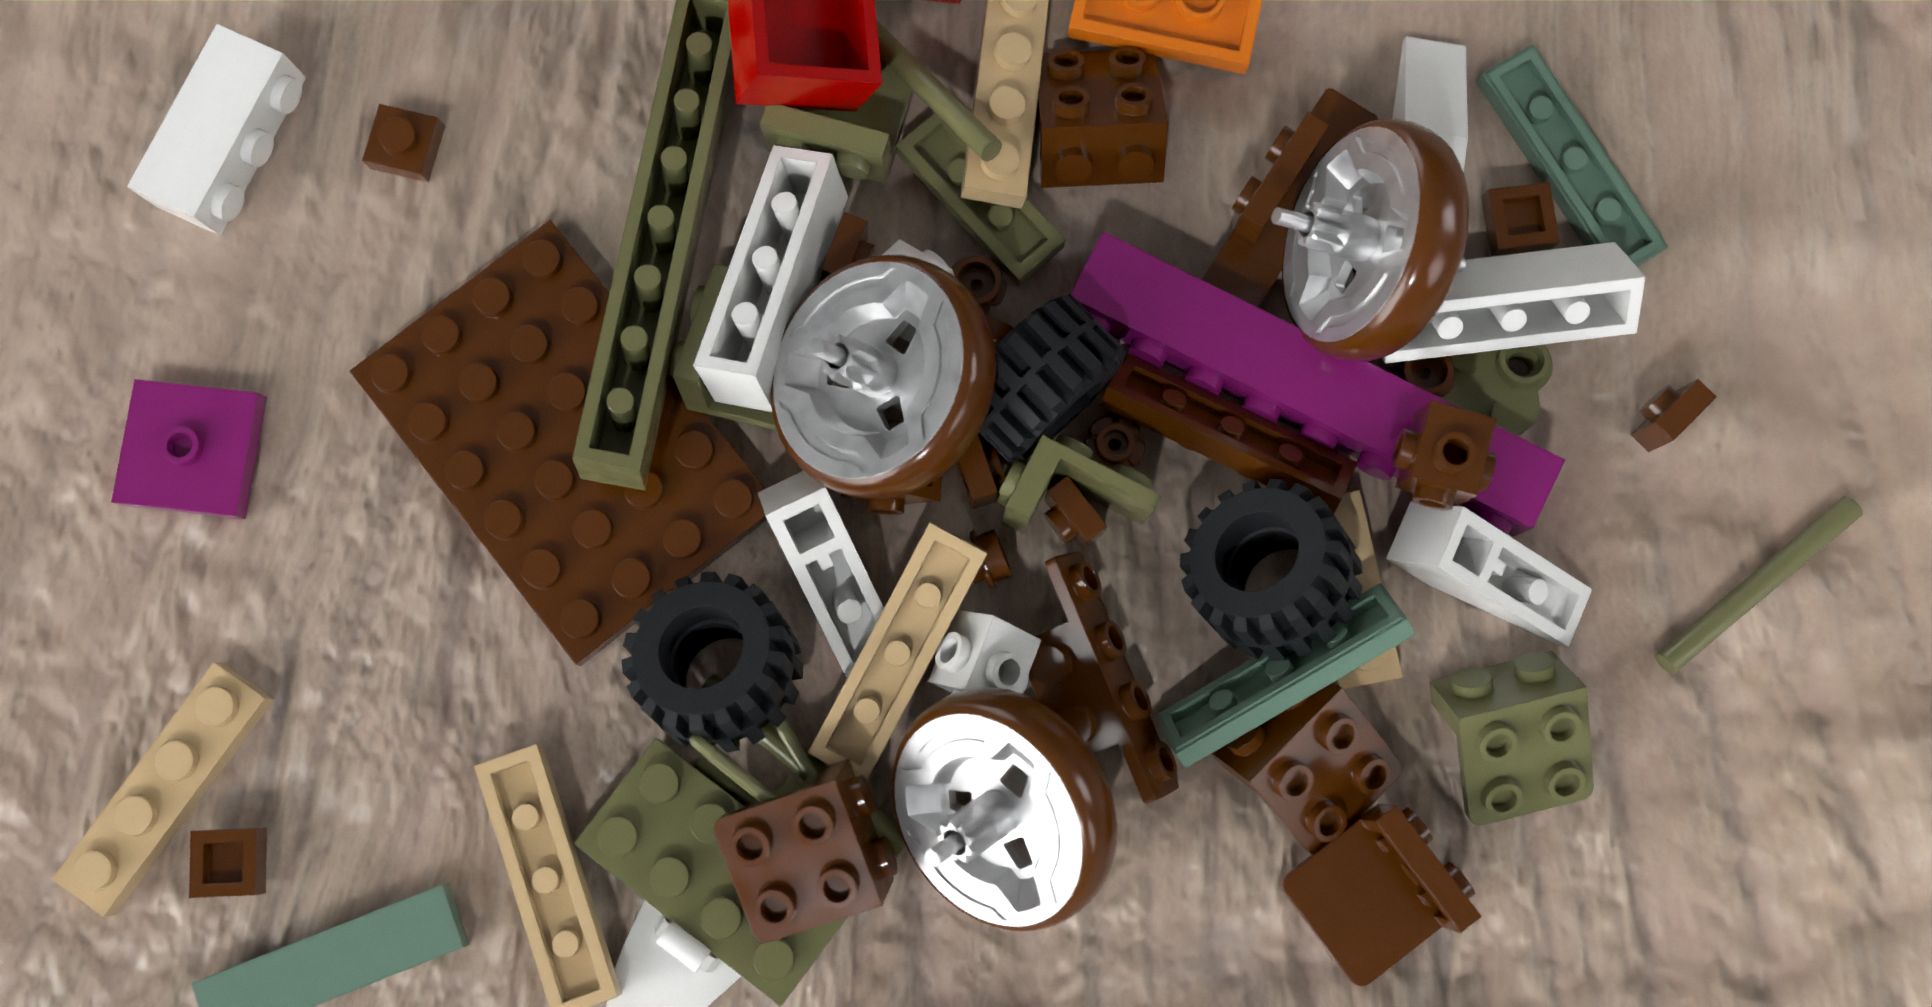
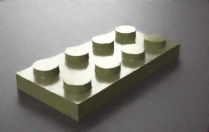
M655 738L573 844L665 917L675 922L709 948L712 954L781 1007L848 917L772 942L763 943L758 941L753 936L714 834V825L722 815L747 806L716 784L663 741Z

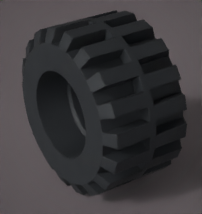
M1065 294L1044 303L1025 317L995 345V387L988 414L979 433L1008 463H1014L1016 458L1024 460L1030 457L1042 435L1053 439L1106 387L1119 370L1126 349L1071 294Z
M1269 479L1266 488H1261L1255 480L1243 483V492L1237 495H1233L1229 489L1218 496L1221 504L1213 511L1207 506L1197 516L1202 522L1198 530L1189 528L1184 539L1185 543L1191 548V551L1180 555V568L1187 575L1181 579L1184 592L1192 599L1191 604L1222 639L1234 649L1239 647L1247 656L1259 659L1262 653L1265 652L1272 661L1286 660L1288 650L1293 649L1299 657L1313 652L1310 643L1321 638L1327 644L1337 636L1332 629L1335 623L1340 621L1347 624L1354 614V611L1348 605V600L1360 599L1362 585L1356 576L1363 573L1361 560L1354 551L1356 547L1329 506L1320 496L1314 497L1305 486L1296 483L1290 489L1284 480ZM1286 549L1298 550V556L1292 570L1282 581L1262 591H1245L1248 576L1259 561L1276 551Z
M701 572L700 582L693 583L688 575L674 580L676 590L666 594L662 588L651 596L656 604L649 611L640 608L632 619L639 628L637 633H626L623 647L632 655L622 659V672L631 681L626 687L631 697L641 706L640 709L672 739L685 747L690 744V737L692 735H701L713 746L717 743L726 753L740 750L739 740L745 737L754 745L766 738L761 730L764 726L771 722L778 728L787 718L780 710L784 703L795 705L800 692L792 683V680L803 679V664L796 656L801 653L798 640L764 591L754 583L748 587L740 576L729 573L723 582L716 572ZM726 638L743 640V649L739 662L725 679L706 688H686L689 666L694 657L704 647L717 640Z

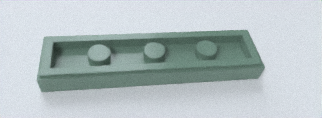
M1533 44L1480 75L1476 83L1542 183L1550 182L1552 198L1584 246L1616 242L1636 267L1668 248V245Z
M1381 583L1362 593L1360 599L1348 601V605L1354 611L1349 622L1345 624L1337 621L1332 627L1337 636L1327 644L1321 638L1310 643L1313 649L1312 653L1299 657L1292 649L1287 651L1286 660L1272 661L1263 652L1259 659L1252 658L1157 714L1171 747L1184 768L1186 769L1414 636L1416 633L1409 620Z
M446 883L193 982L191 985L198 1007H314L470 944L450 885Z

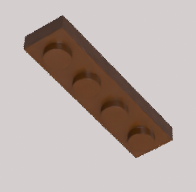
M1129 353L1108 384L1100 406L1177 442L1185 449L1198 452L1225 465L1246 478L1254 479L1266 486L1269 479L1284 480L1290 489L1296 483L1305 486L1314 497L1320 496L1333 514L1345 494L1358 463Z

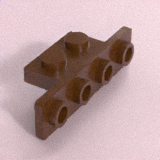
M1328 88L1324 91L1311 113L1308 112L1296 131L1285 125L1265 156V159L1274 165L1263 181L1252 176L1241 191L1232 207L1233 210L1241 215L1232 234L1202 280L1258 307L1282 271L1283 252L1288 227L1272 223L1271 216L1274 209L1279 207L1293 211L1307 178L1325 152L1347 132L1367 122L1378 120V117L1336 90Z
M1080 551L1058 555L1046 560V569L1068 622L1035 636L1041 639V643L1031 666L1029 679L1040 703L1063 717L1081 735L1093 753L1119 744L1143 802L1148 804L1159 800L1179 788L1176 779V761L1169 746L1165 742L1160 741L1150 717L1152 707L1149 695L1144 686L1135 680L1125 657L1126 642L1123 633L1118 625L1109 619L1100 597L1102 587L1099 576L1094 567L1088 561H1085Z

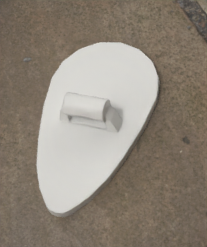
M644 900L615 967L622 994L608 1000L606 1007H708L741 976L712 954L709 948Z

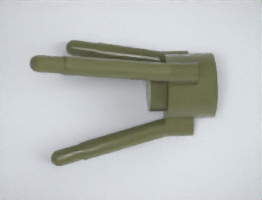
M786 719L776 729L805 781L800 784L791 775L774 794L701 735H692L690 737V744L707 758V760L703 758L698 759L695 764L696 768L747 806L810 786L819 776V773L816 771Z

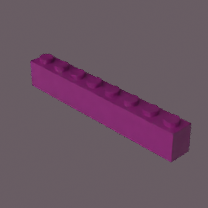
M1104 231L1070 293L1114 338L1130 345L1129 352L1133 356L1156 367H1162L1166 363L1186 373V381L1215 395H1219L1222 391L1242 401V408L1274 423L1280 420L1300 430L1299 435L1333 451L1336 448L1356 458V462H1358L1356 466L1361 471L1381 480L1390 481L1392 477L1398 478L1400 468L1392 466V455L1401 430L1403 428H1411L1414 413L1431 400L1460 408L1367 361H1348L1326 355L1307 343L1301 334L1300 328ZM1495 425L1489 448L1490 453L1496 454V466L1491 482L1484 492L1478 491L1476 497L1459 506L1467 508L1505 534L1514 537L1534 528L1565 459Z

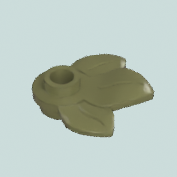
M1545 345L1451 356L1455 369L1454 386L1447 395H1439L1440 398L1464 410L1496 418V426L1517 436L1523 434L1533 425L1540 413L1538 391L1549 381L1553 370L1552 357ZM1518 359L1524 362L1528 368V375L1518 376L1509 369L1508 361Z

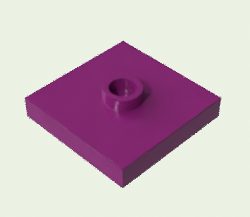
M134 379L111 502L121 506L246 519L267 397L257 392Z

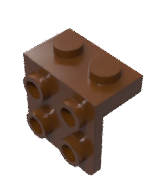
M1130 46L1105 51L1078 52L1071 49H1062L1053 53H1043L1038 91L1041 188L1163 183L1168 118L1156 55L1144 53L1142 50Z
M1334 682L1211 753L1224 769L1259 795L1300 845L1310 854H1314L1327 842L1334 841L1340 837L1345 828L1361 817L1398 779L1402 772V764L1345 690Z
M849 758L825 766L810 786L726 813L714 825L716 840L753 936L760 942H772L878 908L885 901L894 880L893 876L898 872L895 853L889 839L886 836L878 837L870 816L875 811L870 786L863 775L855 776Z
M1377 803L1346 827L1340 837L1334 841L1327 842L1314 854H1311L1284 875L1281 881L1283 893L1347 978L1358 986L1369 985L1440 928L1444 927L1462 933L1482 917L1469 900L1475 895L1470 882L1451 862H1447L1444 865L1441 864L1427 845L1433 840L1431 832L1418 815L1408 807L1401 811L1397 805Z

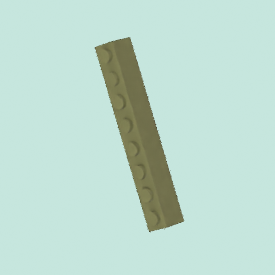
M676 0L572 457L580 479L644 491L646 489L670 377L671 355L678 340L734 78L728 0Z

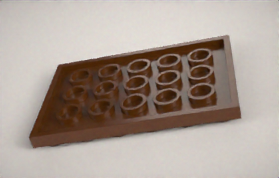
M548 220L349 372L574 664L582 666L635 624L632 619L640 608L649 611L656 604L651 596L662 588L666 594L676 590L674 580L687 575L690 579L694 578L764 523L767 518L758 492L764 490L765 487L705 413L686 408L675 380L671 375L669 377L645 491L580 479L572 457L610 293L554 223Z

